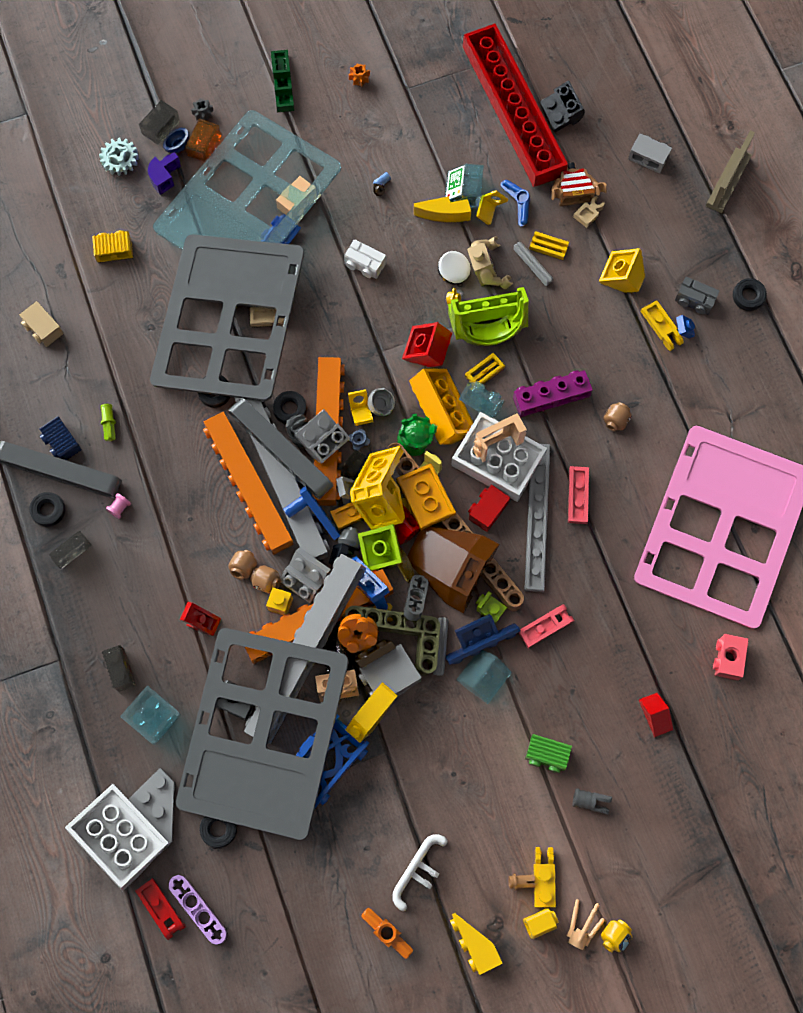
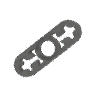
M414 575L408 589L404 616L411 621L419 620L424 609L429 582L422 575ZM412 596H418L420 600H416Z

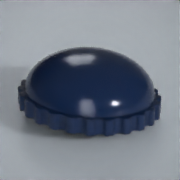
M181 127L169 133L163 141L165 151L168 153L182 152L189 144V131Z

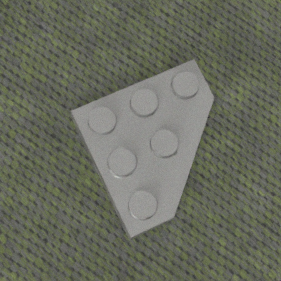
M161 768L128 799L169 843L160 854L173 842L175 782Z

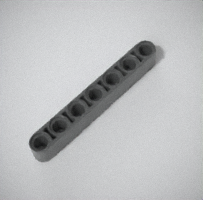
M241 398L228 410L229 414L304 487L306 486L317 499L320 500L333 487L332 482L244 398Z
M0 441L1 464L109 498L116 497L122 482L117 476L12 443Z

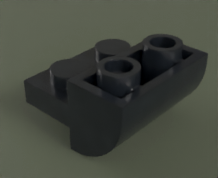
M569 80L553 89L555 93L540 101L555 132L569 124L574 126L585 114V110Z

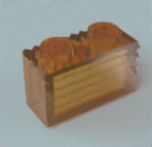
M198 119L197 125H195L185 147L187 155L207 162L208 158L214 154L216 142L219 143L222 133L220 132L219 125Z

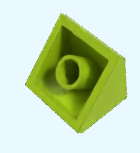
M394 524L358 534L364 564L371 571L390 568L403 563Z

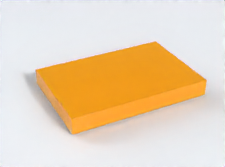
M431 463L396 478L421 530L456 515V511Z

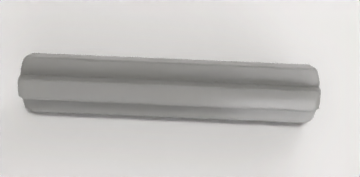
M522 242L516 243L514 245L515 252L544 285L548 286L551 284L553 277Z
M440 617L438 618L440 622L438 660L436 670L433 672L437 676L444 674L448 633V618Z

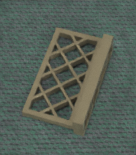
M750 130L741 149L735 148L707 201L706 207L722 214L752 156L747 150L755 132Z

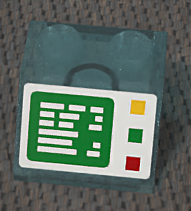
M464 164L449 170L447 173L445 197L449 196L450 202L468 199L470 207L478 208L484 165Z

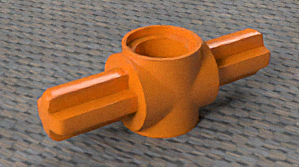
M367 908L362 913L361 917L375 930L373 933L388 948L392 946L404 959L411 955L413 948L399 936L401 932L387 919L383 921L371 908ZM384 927L392 928L393 936L391 939L386 940L381 936V930Z

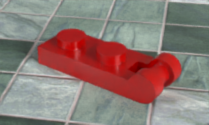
M154 878L135 891L167 940L171 939L175 932L181 931L186 927ZM171 918L174 923L168 927L165 922Z

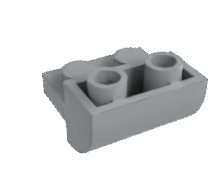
M324 409L294 434L304 445L305 450L319 463H323L350 439L342 427L336 424Z
M298 548L280 579L283 585L307 602L312 603L316 594L321 592L324 586V579L329 575L331 569L301 548Z

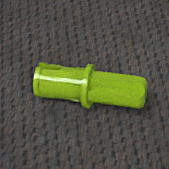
M103 404L100 406L102 412V421L100 423L103 426L104 440L110 442L116 438L114 427L116 421L113 418L112 404Z

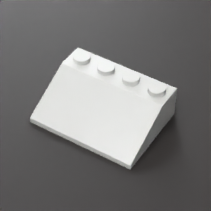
M480 412L452 457L451 466L489 487L492 484L511 499L518 502L547 448L526 436L524 443L516 446L512 437L509 436L488 446L486 461L482 462L481 458H477L473 451L476 433L498 423V421ZM500 429V430H498V431H496V432H494V433H492V434H490V435H488V436H486V437H484V438H482V439H485V438H487V437H489V436H491V435H493V434H496V433H498L499 431H501L502 429Z
M114 784L106 789L65 827L67 832L122 891L138 878L169 844Z

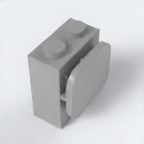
M401 644L372 663L359 668L361 674L358 676L364 686H369L371 690L369 692L370 696L382 682L398 696L421 682V676Z

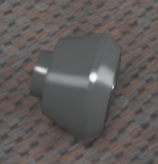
M353 527L343 530L340 537L337 538L338 544H346L349 546V550L358 551L361 549L358 538L359 530Z

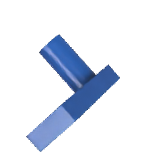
M306 486L299 490L301 495L299 498L283 508L286 515L291 518L306 506H309L333 540L340 537L338 529Z
M357 556L354 557V561L366 567L357 587L375 604L376 609L387 610L388 604L384 596L389 593L388 587Z

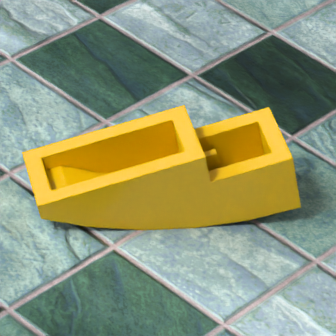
M448 196L414 203V216L439 222H462L471 220V208L468 199L450 202Z

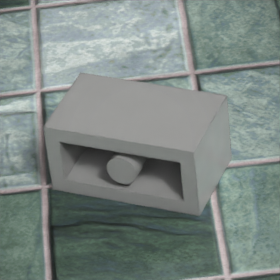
M639 134L631 148L628 160L660 174L672 148L647 135Z

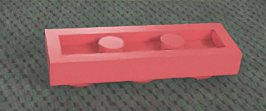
M570 466L568 523H588L589 467Z

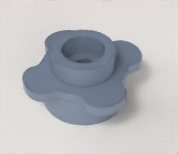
M362 429L349 435L350 439L348 441L353 444V449L356 451L370 444V440L366 438L365 431Z

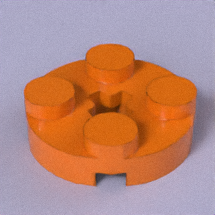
M352 614L342 619L338 627V640L349 652L356 653L357 651L367 650L377 643L378 627L372 618L368 616L367 618L361 617V614ZM357 630L358 632L363 633H361V635H355L354 631Z

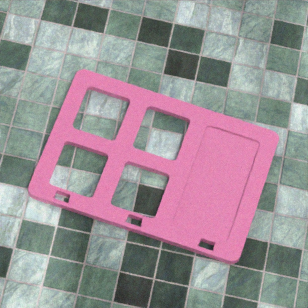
M693 426L685 440L635 572V582L751 629L759 627L803 507V465L703 427ZM689 446L695 448L692 457L685 456ZM680 496L688 497L721 511L711 542H706L670 527V522ZM668 499L675 501L672 510L665 509ZM735 517L743 518L776 532L766 563H760L725 548V543ZM667 542L704 558L693 589L685 588L652 574L662 543ZM648 552L654 555L651 565L645 563ZM718 564L726 565L759 579L749 611L736 608L707 595Z

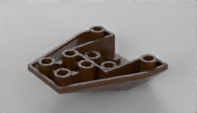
M430 526L420 530L406 561L419 575L424 576L428 580V585L447 605L464 614L473 597L471 593L487 562L492 561L500 544L484 535Z

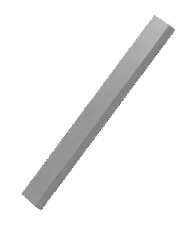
M541 444L547 450L529 481L524 591L544 593L550 444Z

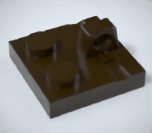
M384 639L375 644V646L358 654L353 661L357 667L363 668L396 647L392 641Z

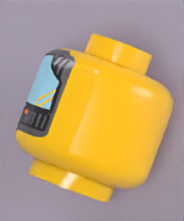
M622 920L610 921L601 933V938L604 941L602 945L611 953L613 951L623 952L633 938L631 934L632 929Z

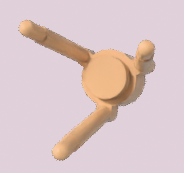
M577 899L567 936L570 937L568 943L584 950V947H588L591 939L605 922V919L602 918L589 935L586 933L599 908L597 903L583 929L577 928L574 931L580 900Z

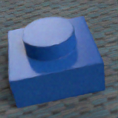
M684 315L676 317L679 334L688 339L694 337L695 324L693 320Z

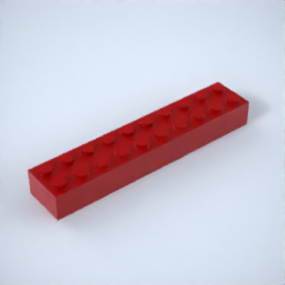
M496 23L464 34L463 49L532 186L536 187L560 178L561 172L567 171L568 163Z

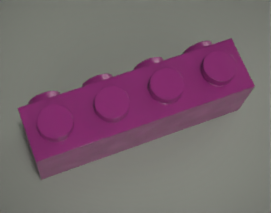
M576 370L567 376L553 377L550 381H538L533 386H521L514 391L513 400L521 418L589 398L593 390L586 371L579 372V370Z

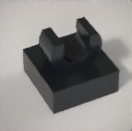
M343 543L333 545L329 564L333 565L336 558L340 557L341 554L345 556L353 555V552L348 550L349 546Z

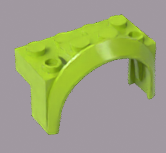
M524 287L517 288V292L463 302H459L458 299L451 300V304H448V314L455 339H463L465 342L477 346H491L513 338L523 328L528 327L529 300ZM502 318L501 320L489 324H473L479 323L481 321L492 319L496 320ZM507 319L510 322L511 328L508 326Z

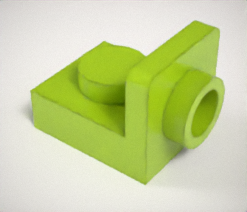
M488 591L486 595L482 594L477 600L476 604L478 606L476 611L483 616L490 614L496 624L507 607L492 597V593Z

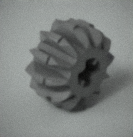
M303 414L291 417L287 420L286 424L289 437L297 447H303L304 445L294 434L309 422V419Z

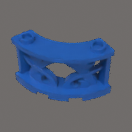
M338 714L336 715L331 736L333 743L329 745L328 749L330 750L335 747L336 764L334 769L323 771L320 783L322 790L317 796L315 808L319 804L323 806L331 797L328 793L357 759L361 761L368 753L366 748L370 743L368 741L359 743L345 730L347 726L338 719L340 717ZM335 730L338 731L343 737L339 738ZM316 732L313 736L310 735L302 744L296 756L310 757ZM347 739L357 749L353 753H348L347 748L351 745L345 744L341 746V742ZM343 757L349 759L346 762V764L342 767ZM334 777L327 785L325 779Z

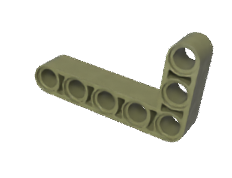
M350 606L342 614V619L348 616L349 612L361 614V617L365 618L368 615H373L376 619L375 623L377 624L378 631L417 636L416 670L421 676H427L436 670L440 636V622L436 617L421 615L419 620L412 621L414 628L411 629L406 624L408 619L404 616V612ZM387 618H392L395 621V625L390 626ZM430 623L433 631H428L425 624ZM424 642H428L431 645V651L425 649ZM423 661H425V662H427V663L429 664V666H430V669H429V670H425V669L423 668V666H422V662H423Z

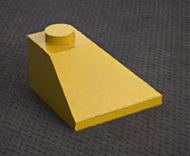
M639 248L612 251L599 282L624 293L639 292L645 278L642 250Z

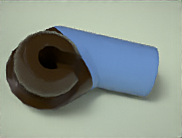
M387 172L373 182V192L376 196H382L385 193L384 184L391 180Z

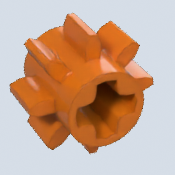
M357 63L353 68L350 67L349 80H353V85L362 87L365 82H369L370 70H366V65Z

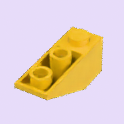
M456 913L452 914L451 925L455 932H460L462 939L459 942L463 951H468L471 959L468 962L473 972L477 971L481 975L503 964L494 944Z

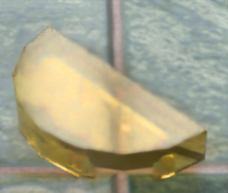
M400 547L403 563L398 564V567L406 582L409 583L414 576V571L409 558Z

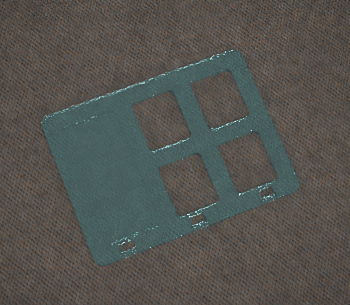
M250 110L242 117L155 221L153 229L157 234L183 250L186 237L191 234L282 244L341 171V164L333 157L260 113ZM241 127L244 128L240 135L236 134ZM252 127H257L282 142V145L264 166L258 165L234 150ZM294 151L324 168L305 192L300 191L275 175ZM223 162L230 163L253 178L234 202L229 201L205 185ZM209 167L211 170L204 176L203 172ZM264 187L272 189L294 203L292 209L276 228H272L246 211V208ZM173 208H175L177 211L172 217L168 216Z

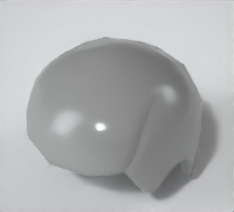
M378 388L369 395L367 405L370 412L374 415L386 416L392 413L395 407V398L387 389Z

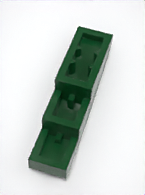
M288 50L271 51L277 113L294 111Z

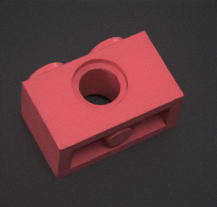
M724 634L717 640L716 650L718 651V658H715L713 663V669L716 670L715 676L738 681L743 678L748 638ZM727 652L733 655L734 661H729L726 658Z

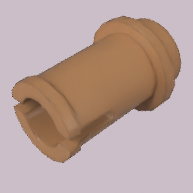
M513 874L508 877L509 888L514 891L517 888H535V883H533L535 881L534 874L519 876Z

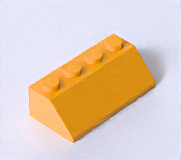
M423 368L409 382L420 403V407L425 415L430 418L431 425L436 424L437 426L436 440L440 445L454 444L463 440L473 425V421L448 370Z

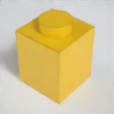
M272 588L266 605L268 611L280 615L288 614L293 600L292 594Z

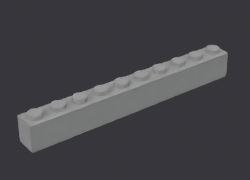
M234 397L235 402L237 403L241 398ZM245 399L270 423L268 419L271 418L270 412L261 403L264 401ZM251 436L283 509L301 496L298 486L300 482ZM306 506L291 518L284 512L299 548L318 561L327 558V551L330 548L326 539L322 540L320 533L323 532L319 523L314 522L312 517L315 514L311 508Z
M343 554L336 558L333 563L332 572L324 579V586L321 592L316 594L311 610H308L304 616V623L296 630L293 643L323 649L366 570L365 566ZM290 657L287 660L280 694L296 698L315 662ZM257 705L255 706L256 710L253 716H250L246 721V728L244 732L252 737L254 736L260 708ZM275 712L267 744H271L287 712Z

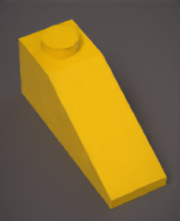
M382 682L353 717L345 730L361 743L373 732L398 695Z

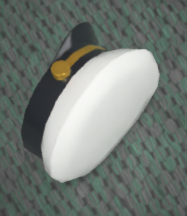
M450 251L441 257L438 264V272L444 281L450 284H459L470 275V263L462 253Z

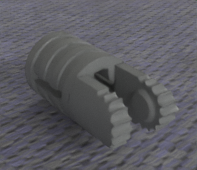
M576 788L572 806L609 814L608 808L595 804L596 800L610 803L613 797Z

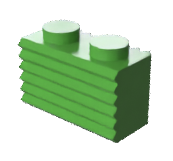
M532 734L525 760H529L528 764L540 767L545 765L549 767V771L560 773V770H566L572 746Z

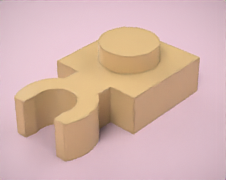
M597 196L592 198L590 205L585 202L574 213L573 218L586 228L599 216L598 211L604 208L605 202H602L600 205L595 204Z

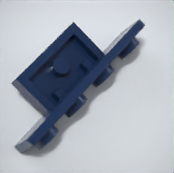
M488 614L454 630L461 648L447 654L445 660L449 664H458L469 655L475 656L486 647H494L503 639L515 637L516 633L521 630L515 623L497 630L492 616Z

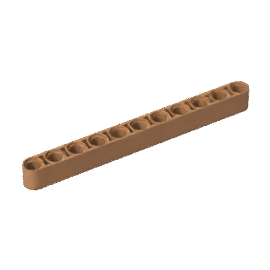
M392 443L388 446L387 449L401 446L404 451L400 462L395 468L400 476L420 468L401 444ZM409 465L412 469L404 471L402 467ZM457 513L439 522L443 529L473 533ZM457 523L459 527L451 529L449 524ZM493 558L491 562H487L481 577L509 610L517 611L523 604L524 596ZM492 567L494 568L495 572L493 574H488L485 571V568ZM505 582L507 588L500 589L497 583ZM517 597L519 599V603L512 604L509 601V598Z

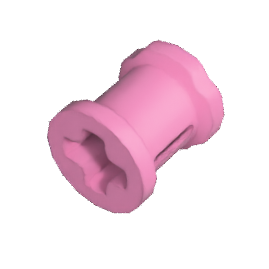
M116 494V499L110 507H106V510L114 517L120 519L121 513L131 503L122 495Z

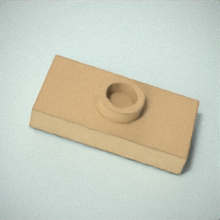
M250 307L251 327L273 326L277 310ZM279 318L277 326L283 325L285 318Z

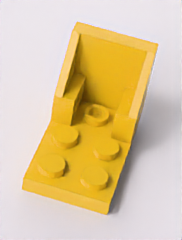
M401 446L369 454L350 490L352 504L371 530L392 524H400L405 519L400 488L391 477L404 452Z

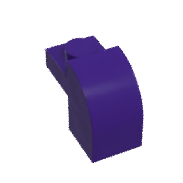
M175 152L165 156L161 161L154 157L149 163L148 174L153 187L159 195L174 186L170 173L181 167L179 157Z

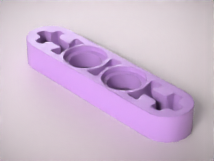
M177 875L172 877L169 882V889L212 944L223 943L227 938L226 928L184 876ZM176 880H183L184 883L182 884V887L185 891H187L188 888H190L191 890L190 892L186 893L182 897V899L180 895H182L183 892L180 889H174V887L176 886ZM190 895H194L197 898V904L193 908L188 907L186 904V899ZM202 912H208L210 915V921L207 924H201L199 921V915ZM214 921L217 923L213 926L215 930H222L221 940L212 938L214 932L211 929L208 932L205 930Z

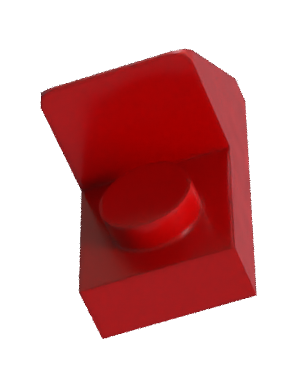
M187 602L180 620L187 623L186 626L214 636L221 618L193 602Z

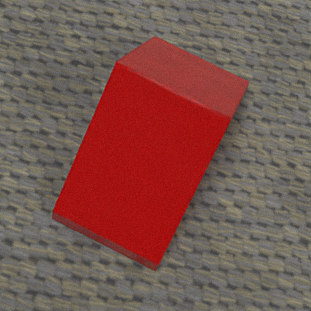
M658 693L638 700L654 737L673 730L669 707Z

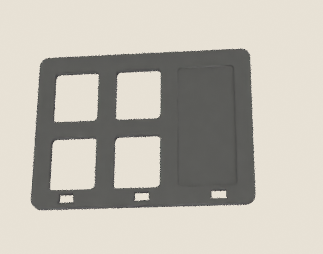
M195 234L187 236L150 377L151 384L158 388L260 401L270 400L273 396L303 263V248L299 245ZM291 266H296L294 275L289 274ZM187 299L223 303L216 333L178 329L184 302ZM242 305L276 309L270 339L231 336L237 307ZM279 318H285L283 327L277 326ZM175 344L213 349L206 378L198 379L167 375ZM232 350L266 355L261 381L258 386L220 381L227 351ZM267 370L273 371L271 380L265 379Z
M228 628L221 629L217 635L176 799V806L183 811L298 840L305 839L309 834L349 664L348 657L342 653ZM232 645H239L273 654L266 687L263 691L223 681ZM219 651L225 652L223 663L217 662ZM290 657L330 666L331 670L324 700L321 704L280 694L287 660ZM222 697L259 706L260 712L251 744L219 738L210 734L219 698ZM204 711L210 713L207 725L201 724ZM276 711L313 718L318 721L309 758L267 748ZM189 774L194 775L192 787L186 786Z

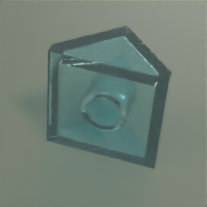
M481 650L479 654L472 658L456 681L489 704L512 672L497 656Z

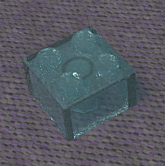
M147 685L120 717L150 743L155 745L181 714Z

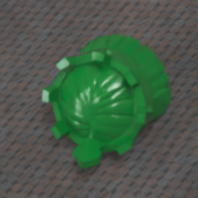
M413 414L411 418L402 420L397 442L403 446L409 455L420 456L425 453V448L431 444L433 435L437 431L436 424L431 425L430 418L427 416L422 418L417 414Z

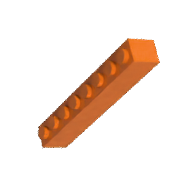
M318 357L316 415L324 409L335 423L343 428V417H340V410L344 409V399H340V395L344 393V382H341V376H345V364H341V358ZM339 449L323 463H319L314 459V465L333 484V487L320 500L313 495L319 505L337 506V500H340L336 479L341 477L338 463H342V452H338Z
M224 411L203 421L206 427L203 431L207 439H212L214 444L211 446L215 454H220L222 459L219 461L224 471L228 469L230 473L228 478L232 486H237L239 491L236 493L241 503L245 501L247 505L245 511L250 519L254 518L256 524L253 526L257 534L263 535L265 540L262 543L267 551L271 550L272 554L275 555L294 545L289 532Z
M377 569L373 570L372 572L389 589V593L384 597L392 595L393 588L383 569L379 571ZM356 587L342 614L350 606L368 607L374 603ZM308 604L303 605L297 609L298 612L292 615L290 613L280 617V621L274 624L273 622L267 623L262 627V630L256 633L255 631L249 633L293 643L296 630L304 623V616L308 610H311L313 604L310 606ZM245 647L253 665L273 655L270 652Z

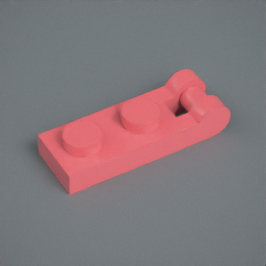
M564 604L520 629L521 631L518 633L527 648L534 646L575 621L572 616L568 615ZM557 615H560L563 619L561 622H558Z

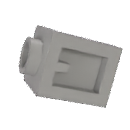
M345 477L336 479L339 496L342 497L343 504L351 503L350 490L355 480Z

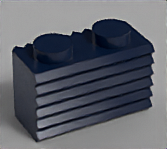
M59 416L39 428L42 432L40 438L45 445L49 443L52 446L50 452L54 457L68 460L82 450Z

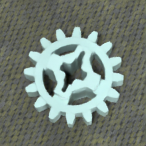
M120 138L116 142L111 139V144L106 142V148L101 147L102 153L99 154L100 162L104 166L105 171L110 170L112 175L117 172L118 176L121 175V172H124L126 175L128 169L133 171L132 166L138 165L136 161L139 160L137 148L134 147L133 142L128 143L127 139L123 142Z

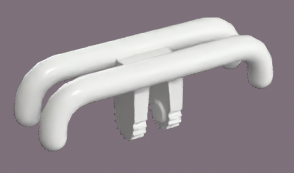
M434 834L427 837L393 891V902L399 910L406 911L407 904L402 901L401 894L411 878L428 889L432 887L429 881L415 873L418 867L433 877L437 878L439 876L438 872L421 861L433 844L447 845L448 840L444 836Z

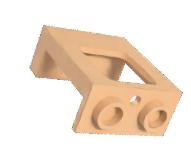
M518 413L476 433L473 451L477 458L480 457L482 462H485L487 447L509 436L512 437L516 446L524 443L527 429ZM502 429V430L499 431L498 433L493 434V435H491V436H489V437H487V438H485V439H482V438H484V437H486V436H488V435H490V434H492V433H494V432H496V431Z

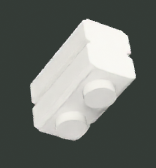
M353 240L350 248H348L344 255V262L349 269H357L365 277L377 279L381 270L386 265L387 256L357 240Z

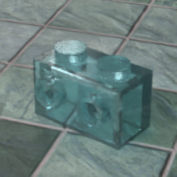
M478 381L467 383L459 400L491 418L496 417L505 400L501 399V395L495 391L490 392L486 390V386Z

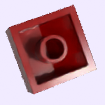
M439 322L412 326L402 359L427 367L442 366L452 332Z

